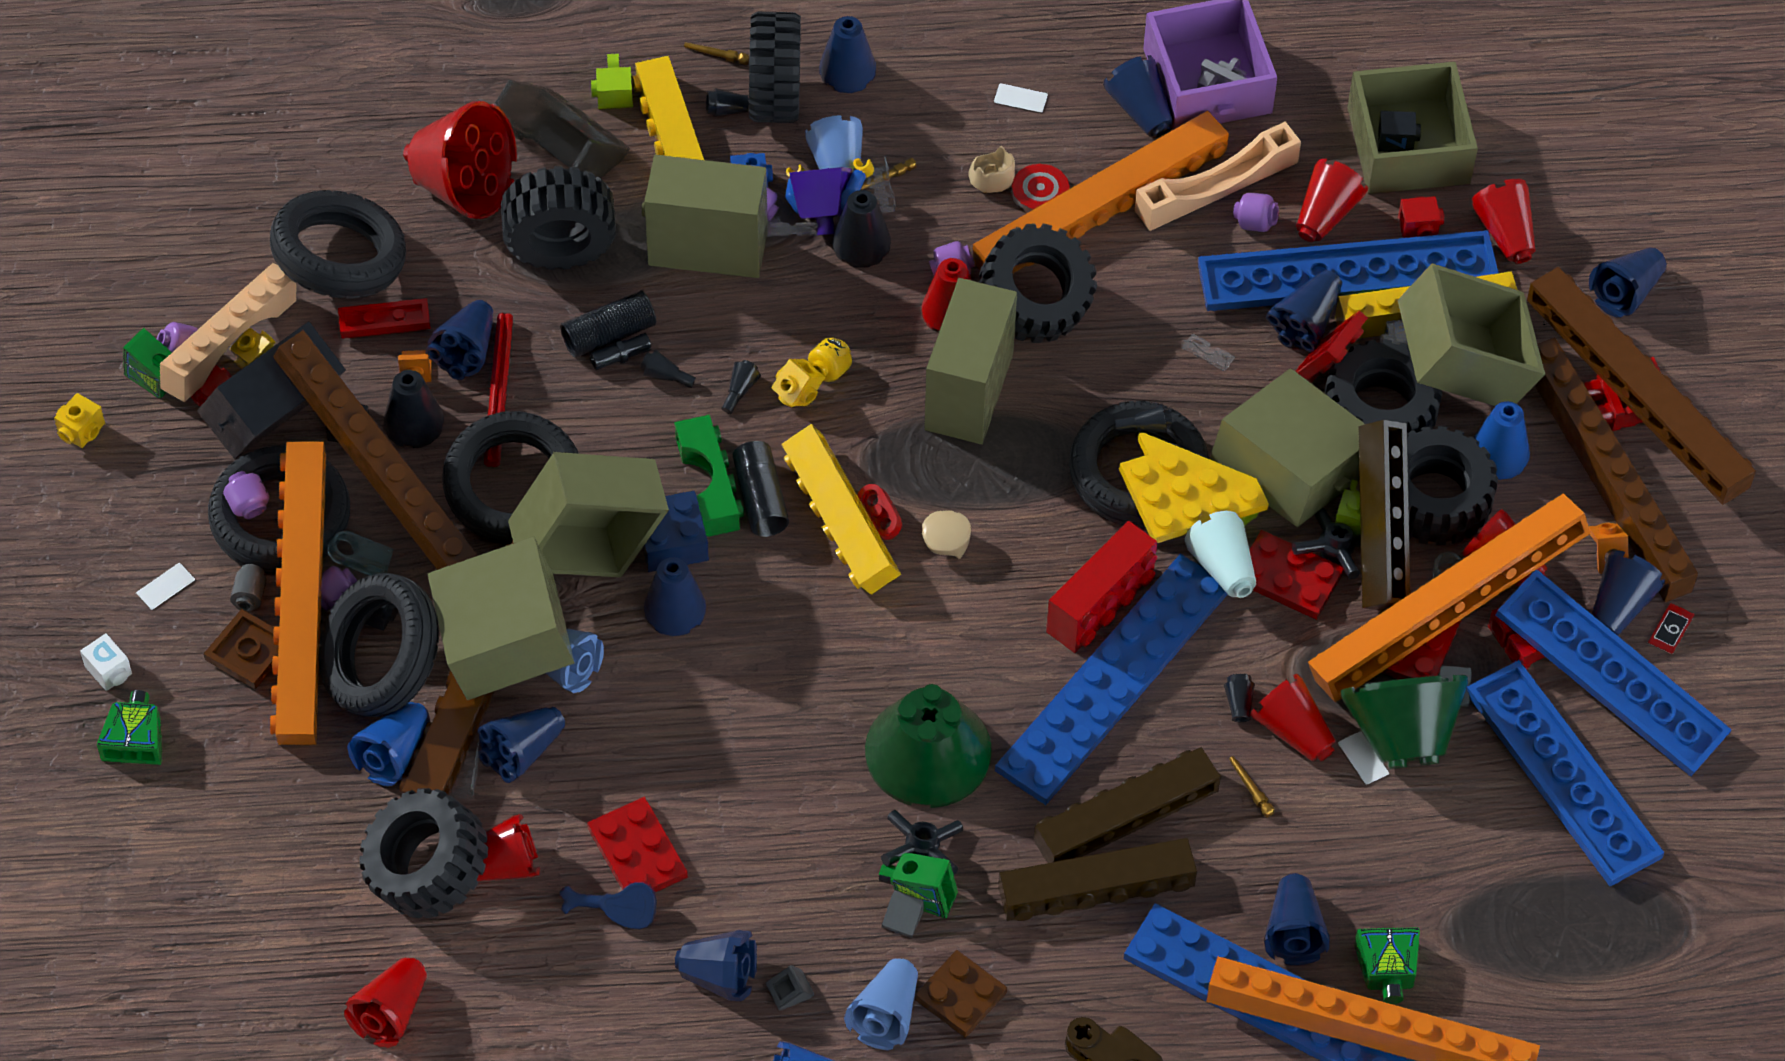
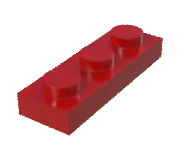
M427 298L338 308L341 339L431 329Z

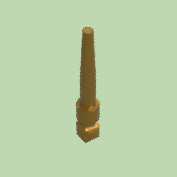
M687 42L684 44L685 48L726 58V61L734 63L739 61V64L747 65L749 62V55L746 53L738 54L737 51L733 50L725 51Z
M909 158L905 160L904 164L894 165L893 169L864 182L861 190L879 184L894 176H901L906 173V170L916 169V161L914 158Z
M1231 756L1229 758L1230 762L1252 794L1255 804L1261 807L1262 814L1266 818L1275 813L1274 807L1271 803H1267L1268 798L1263 792L1259 791L1235 757Z

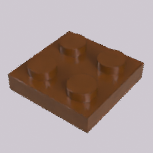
M241 609L204 652V658L212 665L256 689L272 670L273 656H278L279 645H274L273 639L274 627Z
M956 950L915 994V1001L966 1038L1006 995L1007 987L960 951Z

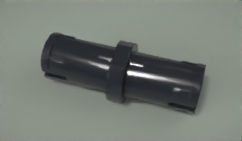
M642 333L628 340H616L606 348L590 352L592 366L595 370H599L616 362L621 364L628 362L630 357L651 351L650 339L646 333Z

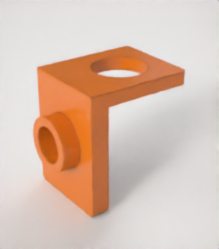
M426 350L402 351V355H398L399 371H416L423 377L425 382H431L432 360L429 359L428 354H425Z
M1602 523L1597 526H1589L1591 532L1589 535L1597 543L1599 574H1603L1605 555L1609 550L1617 549L1624 551L1623 557L1629 559L1628 535L1617 523Z

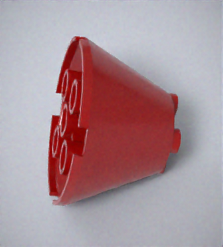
M473 101L417 131L410 144L405 146L403 156L408 162L409 171L415 185L422 186L468 218L484 219L494 215L501 209L503 195L514 182V179H510L512 162H517V147L512 126L505 113L495 104H489L485 101Z

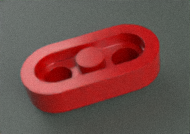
M868 484L862 487L857 496L881 539H893L902 528V519L889 495L876 484ZM878 498L876 505L872 506L873 501ZM891 521L890 526L885 529L886 524Z

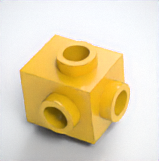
M248 328L229 349L237 357L234 361L235 364L243 369L274 347L276 342L263 330L257 333L252 328Z
M789 359L786 365L777 372L776 381L771 389L779 395L778 399L789 407L807 406L816 398L817 390L825 376L806 359Z
M76 393L66 405L61 406L54 417L58 436L68 444L74 443L80 448H83L89 441L94 440L105 424L101 406L79 393Z

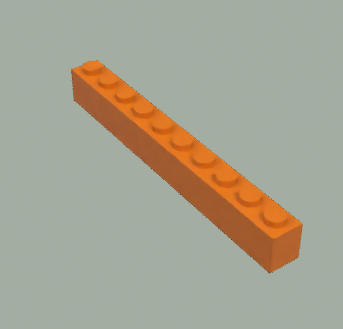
M1209 111L1202 113L973 244L972 257L974 264L981 270L985 259L997 241L1003 235L1007 236L1009 231L1016 227L1022 230L1026 224L1034 223L1036 228H1040L1042 224L1052 225V230L1058 231L1061 228L1068 232L1066 236L1071 240L1074 237L1077 239L1082 237L1086 231L1097 225H1103L1117 213L1129 210L1135 204L1137 189L1161 178L1179 179L1189 172L1197 171L1203 164L1213 158L1221 157L1227 151L1229 133ZM1035 263L1018 264L1013 268L1012 273L1014 274L1023 267L1031 266Z
M286 442V453L280 454V470L285 471V481L279 482V499L284 500V510L278 511V528L283 529V539H277V557L282 558V568H276V586L281 587V596L275 597V616H280L279 626H274L273 633L274 645H279L278 656H273L272 660L273 675L278 676L277 685H272L271 702L276 704V715H271L270 733L276 735L278 745H317L318 653L321 629L326 450L324 442Z
M1564 493L1548 502L1545 506L1522 519L1492 541L1472 552L1439 576L1308 661L1315 682L1336 703L1342 699V689L1349 687L1357 689L1591 534L1585 513Z
M1219 956L1216 959L1206 1000L1207 1003L1416 1061H1537L1540 1045Z

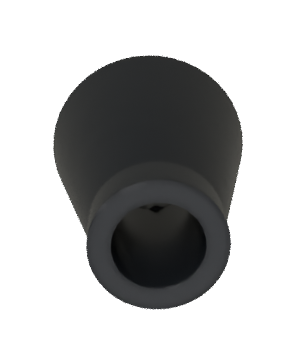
M717 88L714 91H707V114H713L714 117L748 112V95H741Z
M1248 674L1230 675L1227 677L1224 689L1231 710L1232 721L1239 723L1250 721L1255 683L1252 682V677Z

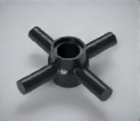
M893 810L889 813L887 819L906 836L904 845L883 854L881 860L885 866H890L898 862L904 853L950 860L939 850L940 842L963 832V825L959 820L939 829L932 823L923 821L912 825L897 810ZM950 860L953 875H955L958 867Z

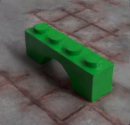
M710 415L674 422L675 440L682 463L702 468L712 479L707 489L696 496L706 536L710 537L740 530L739 518L744 517L741 500H735L733 495L736 492V484L733 474L728 475L726 468L729 467L726 450H720L718 444L722 443L719 426H713Z

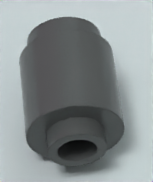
M246 564L236 573L230 601L238 610L243 609L246 612H250L261 606L267 581L265 571L261 567L254 564Z

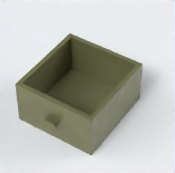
M1456 62L1353 72L1347 108L1365 184L1368 186V194L1471 184L1478 147ZM1381 111L1416 112V124H1421L1420 142L1415 141L1414 150L1400 152L1378 151V125Z
M654 155L645 201L642 203V216L646 220L648 265L759 278L768 233L766 167Z
M1432 263L1398 299L1417 383L1496 406L1505 401L1517 404L1545 375L1524 292Z
M958 278L926 368V431L983 445L1013 357L1016 291Z
M1290 368L1222 419L1210 460L1257 478L1269 503L1268 506L1298 528L1340 495L1344 489L1350 487L1352 480L1357 481L1360 479L1359 426L1365 424Z
M553 452L509 518L508 523L513 543L535 537L553 574L622 577L667 514L669 508L655 459Z
M535 537L427 573L447 664L467 700L575 663L553 572Z

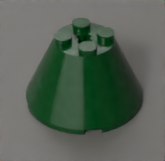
M1453 675V681H1449L1448 678H1442L1441 676H1428L1365 684L1366 687L1360 688V692H1356L1354 687L1342 689L1341 698L1381 763H1388L1389 769L1408 767L1407 761L1420 760V766L1439 764V757L1445 756L1468 685V676Z
M928 684L923 688L916 689L883 710L872 723L865 743L866 764L875 783L887 795L899 802L912 806V803L931 805L930 808L954 804L973 793L987 775L992 752L989 733L978 715L949 692L935 684Z

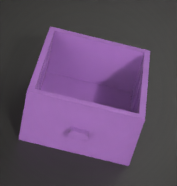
M1212 0L1147 13L1143 49L1147 60V55H1151L1157 63L1173 119L1172 130L1206 111H1209L1219 123L1273 113L1277 75L1248 0ZM1233 58L1241 60L1239 69L1247 72L1245 77L1247 79L1198 88L1201 64L1205 59L1219 64L1221 60L1230 63Z

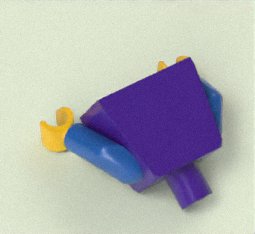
M856 158L853 161L856 170L853 172L852 168L845 167L806 171L801 164L798 165L797 172H794L791 167L787 168L786 174L789 179L785 198L801 219H816L817 236L833 235V217H841L850 194L861 190L865 179L874 173V166L870 159L863 166L861 159Z

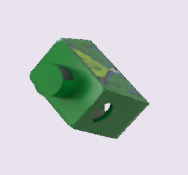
M143 328L123 347L124 375L157 398H162L167 392L160 389V363L172 352Z
M134 690L131 692L129 703L115 702L112 704L97 741L101 761L161 765V718L158 706L148 704L150 695L147 692Z
M904 853L901 855L897 866H885L883 864L879 872L880 882L893 885L894 891L896 890L923 900L924 912L947 919L958 894L950 860Z
M1419 927L1357 929L1354 946L1366 988L1369 990H1383L1385 1003H1401L1403 1001L1402 989H1411L1414 986L1417 972Z

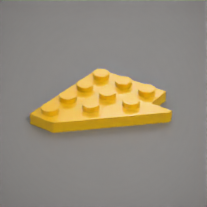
M1139 433L1138 442L1145 456L1120 463V473L1149 535L1157 543L1186 535L1187 531L1197 521L1200 520L1203 524L1211 520L1209 515L1215 512L1232 511L1237 513L1239 518L1268 510L1269 503L1257 478L1146 433Z

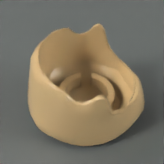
M1000 146L996 152L976 157L968 173L970 183L984 193L1002 192L1012 187L1015 177V160L1013 155L1007 153L1004 147Z
M946 510L931 513L922 524V536L927 547L935 554L956 556L957 559L962 558L968 548L971 535V525L967 517L961 513Z

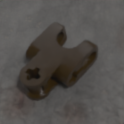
M1079 1017L1071 1021L1067 1028L1065 1049L1069 1056L1076 1061H1163L1162 1057L1154 1049L1123 1026H1118L1109 1034L1096 1024L1094 1020L1087 1017Z

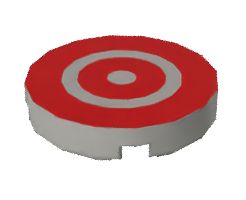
M1039 163L1028 165L1019 170L1013 179L1011 194L1014 203L1024 208V212L1028 213L1069 190L1070 185L1067 177L1061 170L1052 165Z

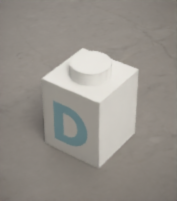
M106 633L80 650L85 668L106 691L122 684L132 674L127 656Z

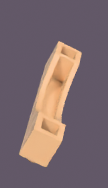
M1285 121L1261 132L1240 152L1210 170L1180 179L1161 178L1137 189L1135 212L1148 230L1152 231L1297 164L1301 141Z
M272 263L160 363V389L183 402L188 400L204 385L220 357L243 332L261 320L278 318L296 302V283L284 274L278 265Z

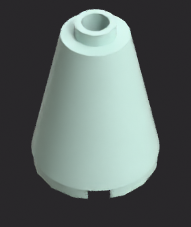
M1232 511L1212 513L1209 515L1211 520L1203 524L1199 520L1187 531L1184 539L1187 549L1229 596L1246 597L1252 593L1256 585V577L1243 521L1237 513Z

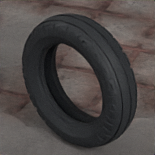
M313 191L291 199L279 210L270 230V247L279 268L298 285L324 296L329 295V297L334 298L345 297V299H353L376 294L394 282L400 274L406 258L404 234L393 216L375 202L367 198L363 199L362 196L356 194H347V192ZM315 225L343 226L369 239L376 247L378 255L369 261L357 264L332 262L309 251L300 241L298 234L302 230Z
M1126 401L1114 404L1100 410L1085 422L1073 441L1069 467L1072 482L1077 493L1092 511L1104 519L1119 525H1124L1130 521L1137 527H1145L1131 494L1113 487L1104 479L1099 471L1097 457L1102 448L1114 438L1126 434L1146 433L1209 459L1208 450L1200 432L1188 418L1178 411L1170 408L1173 426L1167 427L1168 433L1137 429L1117 432L1116 419L1135 417L1136 414L1159 405V403H1150L1149 401Z
M505 411L485 416L463 430L447 453L442 474L443 490L447 503L455 517L468 530L479 537L501 544H511L513 541L508 523L513 513L500 512L484 504L476 496L470 484L471 470L477 459L484 452L503 443L516 442L533 446L543 452L548 458L551 457L553 452L579 454L573 441L560 427L536 414L521 411Z
M286 445L263 447L254 450V452L251 451L232 462L217 479L208 504L210 529L220 548L240 565L254 564L261 567L265 573L276 574V568H282V558L277 557V541L263 540L246 532L237 521L236 515L233 514L223 491L229 483V477L240 471H245L246 474H257L262 482L285 478V471L280 470V454L286 453ZM327 460L323 558L340 542L350 517V498L347 486L337 469Z
M390 573L370 575L351 585L332 607L331 614H328L323 626L324 630L321 633L318 661L325 689L339 706L356 715L377 717L388 715L401 709L424 686L427 681L426 677H429L433 668V660L436 659L439 624L431 599L415 582L406 577ZM393 603L398 609L402 621L401 647L389 672L376 684L365 687L359 681L355 669L357 640L369 617L380 607Z

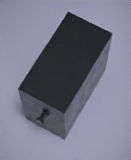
M309 321L219 385L197 410L234 459L309 405L273 358L280 345L304 330L339 377L346 371Z

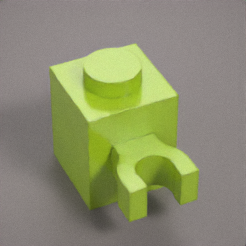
M607 54L608 68H596L597 80H591L592 98H598V109L632 108L631 67L619 66V54Z
M1356 480L1351 481L1349 490L1344 489L1335 522L1348 525L1353 530V535L1361 534L1360 492L1356 490L1358 483Z

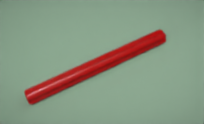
M499 313L497 315L488 415L505 412L513 316L510 313ZM502 444L484 452L485 466L498 467L500 465Z

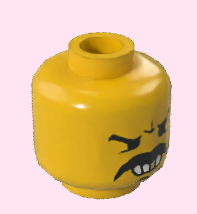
M826 338L810 351L808 362L825 376L823 381L834 382L850 368L852 364L851 350L842 340Z

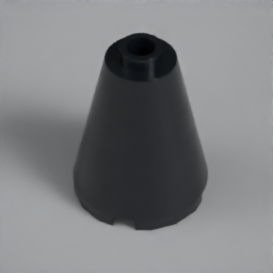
M858 190L850 194L832 238L833 250L836 256L841 261L842 259L848 261L849 265L853 267L867 268L877 265L882 261L886 253L890 251L891 236L877 199L871 192L866 190Z
M413 370L401 371L394 377L383 420L384 429L389 439L402 447L405 444L413 445V448H421L431 444L440 436L444 423V414L423 377Z

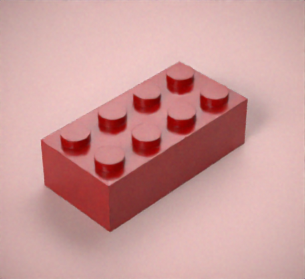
M1126 522L1049 599L1046 632L1074 653L1082 646H1088L1095 638L1096 632L1102 626L1106 627L1112 622L1116 611L1122 605L1124 607L1128 606L1134 599L1136 591L1141 586H1148L1155 576L1154 567L1157 560V541L1132 522Z

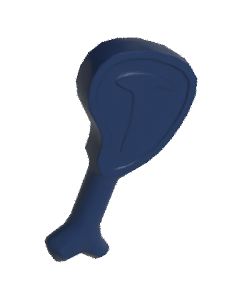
M644 882L631 883L616 894H579L569 886L563 887L559 892L564 900L561 908L564 914H568L575 907L598 908L603 910L612 921L632 929L647 928L653 922L656 914L657 900L655 891L649 884Z

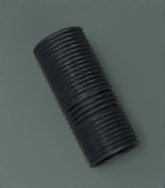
M640 290L637 293L618 299V301L615 300V302L572 318V320L569 319V321L561 323L560 329L568 351L574 358L588 354V352L600 349V347L603 348V346L609 345L616 340H621L634 335V333L637 334V332L656 325L657 320L648 296L644 291Z
M763 441L743 443L734 450L732 455L751 531L755 535L764 537L776 535L787 528L789 518L771 448L768 443Z

